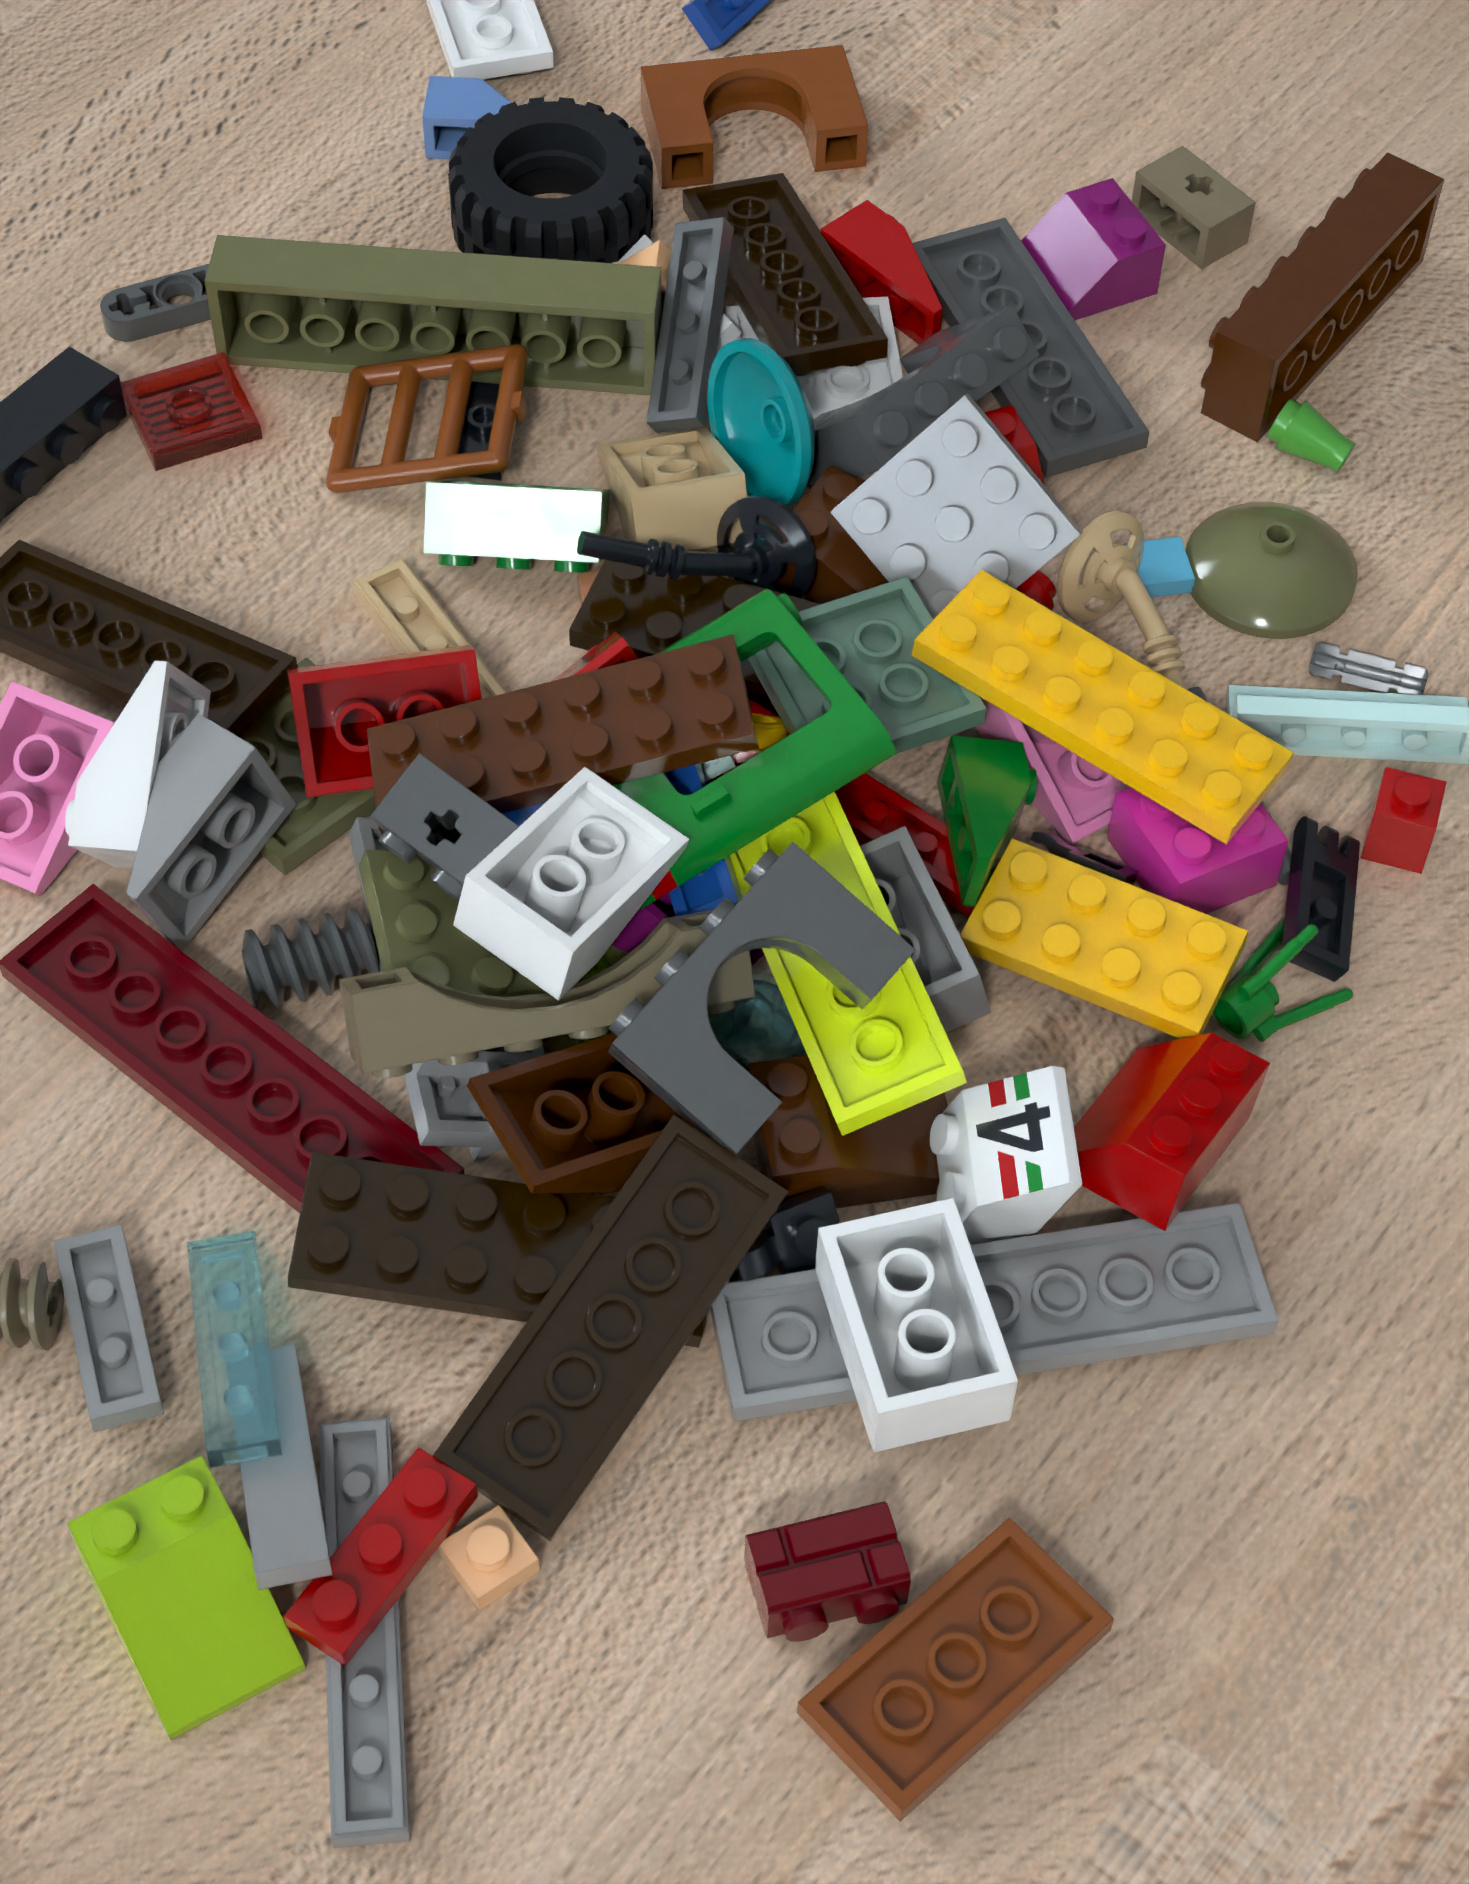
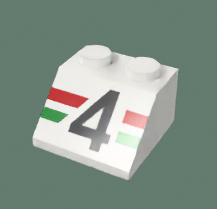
M1050 1066L964 1089L944 1112L935 1118L932 1124L930 1147L932 1152L936 1154L939 1173L937 1201L954 1198L970 1244L1035 1235L1082 1185L1066 1074L1063 1067Z

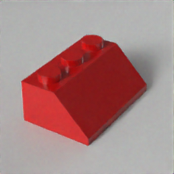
M470 645L287 669L306 797L374 788L367 736L368 728L481 700L475 649Z
M1212 1032L1137 1048L1074 1126L1082 1179L1081 1186L1165 1231L1250 1118L1270 1062Z

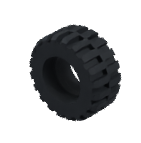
M544 97L530 98L528 104L519 106L516 102L502 106L499 113L495 115L489 112L479 118L474 124L475 129L469 127L451 153L448 173L451 220L454 240L462 253L613 263L618 262L644 234L651 239V230L653 228V162L651 154L645 147V141L633 127L629 128L628 123L614 112L609 115L605 114L603 108L599 105L587 102L584 106L575 104L573 98L559 97L558 101H544ZM545 193H562L571 195L562 198L532 197L534 195Z

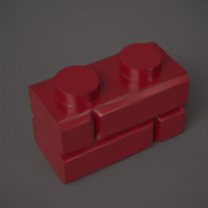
M886 1501L745 1535V1568L767 1638L785 1634L786 1639L789 1641H806L823 1634L829 1627L828 1623L856 1617L857 1621L861 1624L878 1623L894 1616L899 1611V1606L908 1602L911 1583L910 1571L901 1543L898 1541L897 1531Z

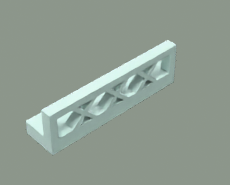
M1228 685L1226 694L1227 714L1294 752V755L1469 764V707L1467 697Z

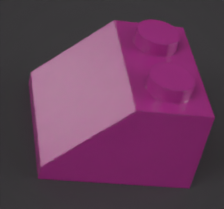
M1113 178L1066 192L1021 240L1074 320L1158 293L1166 244Z

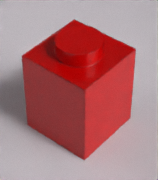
M1385 767L1371 812L1361 859L1422 874L1436 832L1447 782Z

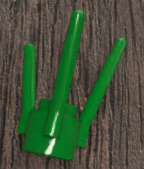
M1283 918L1226 984L1213 1014L1221 1027L1230 1035L1238 1039H1244L1253 1033L1259 1041L1264 1042L1277 1030L1331 1009L1336 1005L1349 1001L1353 997L1352 990L1344 988L1274 1016V1007L1279 1003V995L1270 980L1317 935L1318 928L1316 925H1308L1255 973L1283 940L1285 918Z

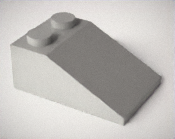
M198 713L187 728L173 738L167 753L158 764L126 894L160 933L181 951L186 948L296 806L295 801L256 747Z

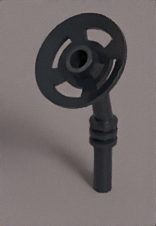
M762 495L744 497L727 508L721 517L717 530L718 552L685 551L682 544L676 543L672 548L670 542L663 541L659 546V541L652 538L646 544L586 531L580 533L577 543L578 555L642 567L643 573L648 575L653 574L655 570L656 576L665 577L668 573V577L673 580H677L680 575L723 576L779 593L784 592L777 586L775 581L781 577L785 563H796L793 583L785 594L801 599L810 591L815 580L817 568L816 553L812 539L800 518L780 501ZM760 516L775 523L789 541L785 543L777 531L769 525L759 522ZM739 518L743 532L736 537L732 550L728 548L729 532L733 523Z

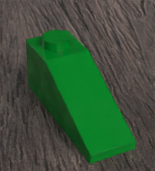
M951 735L938 776L937 787L962 905L975 906L1017 829L1024 805H1031L1034 801L1037 789V774L1034 768H1029L1023 742Z

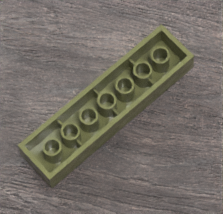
M217 235L205 278V286L218 364L350 373L353 368L358 366L519 344L525 347L528 353L523 386L637 395L651 394L661 325V267ZM503 369L473 373L472 381L500 384ZM449 376V377L434 378V380H448V381H449L450 376Z

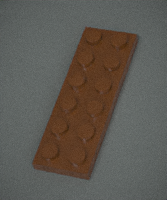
M734 635L367 729L376 808L419 753L503 814L546 803L584 767L613 786L759 748ZM378 825L381 834H383L384 831Z

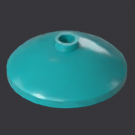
M752 338L729 342L717 353L709 373L707 406L711 433L745 473L747 496L762 495L771 497L790 507L803 494L810 479L814 463L815 429L808 398L788 363L768 345Z

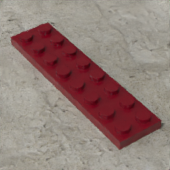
M95 884L89 886L0 960V971L3 978L299 1213L312 1152L465 1175L464 1168L436 1146H420L418 1134L414 1129Z

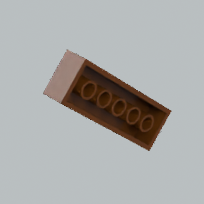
M1388 152L1371 170L1365 168L1359 174L1352 190L1345 198L1337 197L1326 213L1325 219L1316 228L1313 226L1308 227L1300 238L1297 248L1288 257L1281 256L1275 262L1265 282L1259 288L1252 286L1245 294L1239 309L1230 318L1223 317L1216 324L1209 339V347L1213 349L1211 363L1207 367L1201 381V388L1205 389L1201 414L1258 443L1269 431L1288 400L1292 398L1296 401L1423 262L1444 179Z

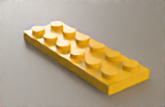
M980 570L914 640L911 654L914 658L1226 845L1288 770L1294 752L983 570Z

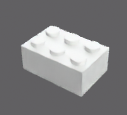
M954 1198L818 1228L815 1271L873 1452L1010 1421L1018 1379Z

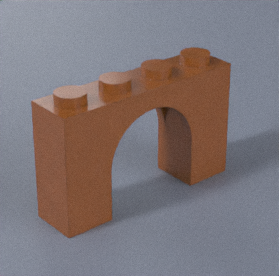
M843 45L641 66V110L661 189L713 184L714 142L709 127L719 118L742 110L770 111L794 122L805 137L815 172L866 166L868 123Z

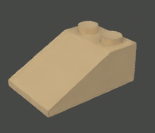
M707 427L671 431L597 444L598 457L626 540L647 544L648 540L652 538L659 541V546L661 542L667 541L671 543L672 548L676 543L684 545L685 551L702 549L704 552H718L717 530L721 517L729 506L747 497L745 473ZM739 518L733 523L729 532L728 548L733 549L736 537L743 532Z

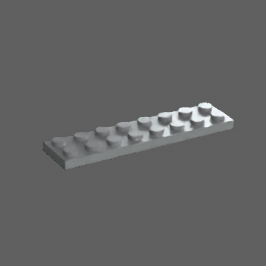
M1240 1203L1179 1212L1165 1231L1139 1218L970 1245L1016 1376L1274 1334L1278 1323L1273 1302ZM815 1270L726 1284L711 1306L710 1312L733 1422L857 1402Z

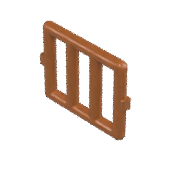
M513 344L353 368L349 374L340 416L332 417L328 432L334 445L326 476L327 488L333 493H343L504 471L509 464L516 420H524L527 401L522 392L528 359L525 347ZM503 369L488 450L458 454L473 373ZM450 376L434 457L405 461L421 380ZM397 384L381 464L352 468L369 387Z

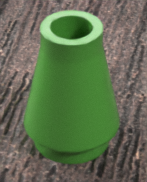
M1292 398L1285 404L1267 435V438L1277 443L1276 450L1326 466L1337 473L1348 459L1356 444L1342 435L1310 403L1305 401L1303 404H1300Z

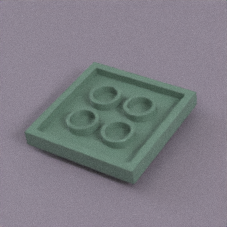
M908 577L799 612L803 629L875 713L888 732L897 753L985 724L987 708L978 695L911 656L915 638L933 619ZM776 641L748 658L789 734L794 733L829 711L831 707L829 702L779 642Z

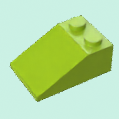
M202 1456L67 1522L85 1570L170 1741L306 1670L301 1655L269 1588L258 1590L252 1553L230 1507Z

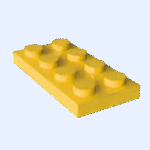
M1012 838L960 936L971 955L1182 1039L1203 1033L1246 945L1248 930Z

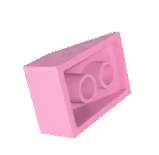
M12 681L0 705V879L41 896L77 852V849L68 846L69 836L65 828L66 810L69 803L75 799L77 781L113 727L114 722Z
M981 698L987 710L985 724L976 727L979 734L985 739L1023 742L1029 768H1034L1037 774V789L1033 804L1067 844L1071 845L1110 824L1115 794L1130 788V786Z

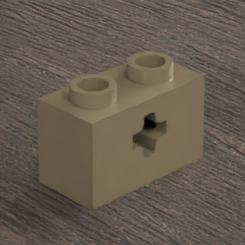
M1184 146L1136 171L1132 203L1160 237L1200 269L1209 266L1248 243L1256 202Z

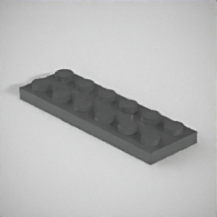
M1006 218L912 243L942 306V316L949 327L1013 305L1040 356L991 390V393L1001 408L1011 405L1015 408L1036 444L1041 470L1045 477L1147 448L1149 430Z

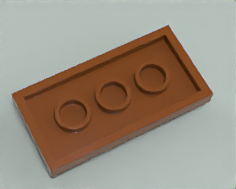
M1009 1517L799 1700L797 1714L901 1822L1110 1632L1114 1618Z

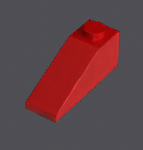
M866 200L821 228L820 232L861 297L888 296L893 326L919 345L940 331L942 306L905 227L893 216L886 214L869 200Z

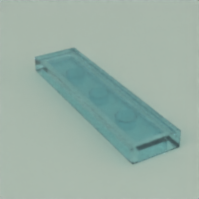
M255 1231L187 1242L205 1444L209 1466L212 1468L282 1455Z

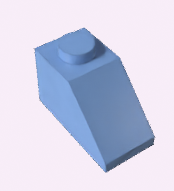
M430 76L422 115L426 158L450 159L452 151L457 146V142L469 127L475 129L474 124L479 118L489 112L495 115L499 113L502 106L511 102L480 78Z

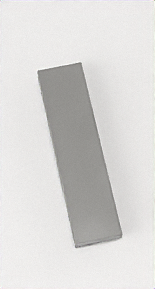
M291 1344L226 1357L252 1558L258 1590L332 1575L296 1345Z

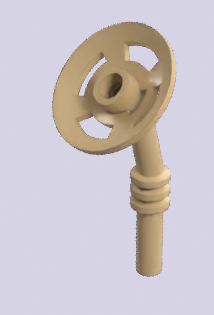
M1112 510L1094 518L1082 529L1083 533L1072 542L1063 559L1057 582L1059 605L1062 611L1070 618L1079 622H1090L1109 613L1124 597L1147 641L1142 645L1144 653L1150 654L1146 657L1147 665L1154 666L1151 668L1152 670L1185 688L1181 671L1185 669L1184 661L1177 660L1182 656L1180 648L1174 647L1178 644L1177 636L1169 634L1138 574L1144 552L1142 527L1133 515L1125 511ZM1117 530H1128L1131 536L1127 546L1121 543H1112L1110 533ZM1094 550V553L1091 555V557H1090V559H1089V561H1088V563H1087V565H1086V567H1085V570H1084V573H1083V578H1082V584L1079 585V579H1080V575H1081V571H1082V569H1083V566H1084V564H1085V562H1086L1088 556L1090 555L1091 551ZM1093 597L1106 600L1104 605L1098 608L1086 609L1083 607V604Z

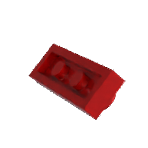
M418 1447L330 1557L332 1575L313 1579L286 1612L284 1619L287 1628L346 1667L477 1499V1484Z

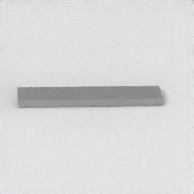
M390 1417L319 1423L321 1506L329 1557L334 1554L394 1479ZM398 1599L346 1667L326 1654L331 1840L334 1848L410 1841L400 1605Z

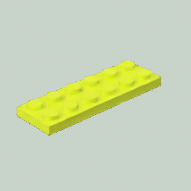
M835 791L730 855L743 897L752 888L743 878L765 852L771 849L780 856L794 842L900 935ZM762 948L842 1136L967 1083L963 1069L911 956L877 995L861 1009L801 957L780 949Z

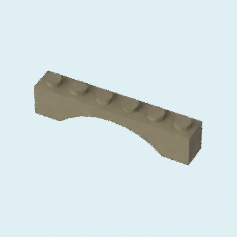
M714 909L664 918L640 945L613 966L575 984L559 1001L549 993L513 997L471 994L435 983L407 967L339 979L351 1058L363 1074L372 1072V1076L376 1078H392L411 1072L413 1070L412 1064L438 1059V1062L443 1065H458L476 1060L479 1057L478 1051L503 1046L504 1050L508 1052H524L543 1046V1038L568 1034L572 1039H591L605 1035L608 1032V1026L612 1025L635 998L646 1006L663 986L654 977L680 948L691 956L708 937L699 927ZM750 951L743 952L729 959L715 972L708 990V1014L727 1012L735 1007L734 1001L755 997Z

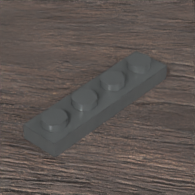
M725 217L675 224L646 422L656 433L706 428L708 379L712 363L717 354L734 227Z

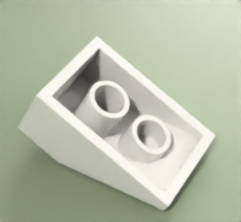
M154 661L77 781L75 799L69 803L65 815V828L69 836L68 846L113 867L133 868L158 764L167 753L173 738L179 732L185 730L198 713L206 718L208 717L211 690L169 662Z
M584 767L465 876L453 926L559 1001L601 959L687 848L689 838Z

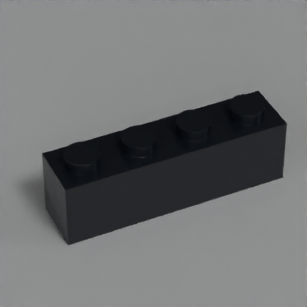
M70 346L0 402V523L24 501L36 495L42 486L66 466L78 460L81 454L102 436L115 429L121 420L127 416L119 375Z

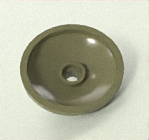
M1251 502L1220 510L1205 519L1194 530L1185 549L1195 577L1194 586L1190 594L1196 603L1209 616L1235 631L1256 637L1270 639L1296 638L1326 628L1339 619L1351 603L1357 584L1358 572L1354 554L1339 532L1316 515L1283 503Z

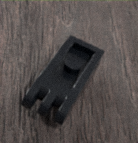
M1303 816L1298 821L1293 835L1282 948L1308 925H1316L1318 928L1317 935L1303 947L1290 963L1335 982L1349 971L1360 841L1346 835L1339 842V832L1328 826L1322 827L1317 834L1318 822Z

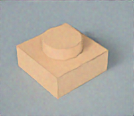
M500 1505L446 1538L439 1546L441 1558L479 1611L540 1572L538 1557Z

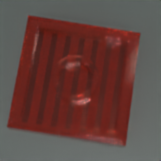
M224 352L121 382L126 410L155 471L263 439L261 425Z

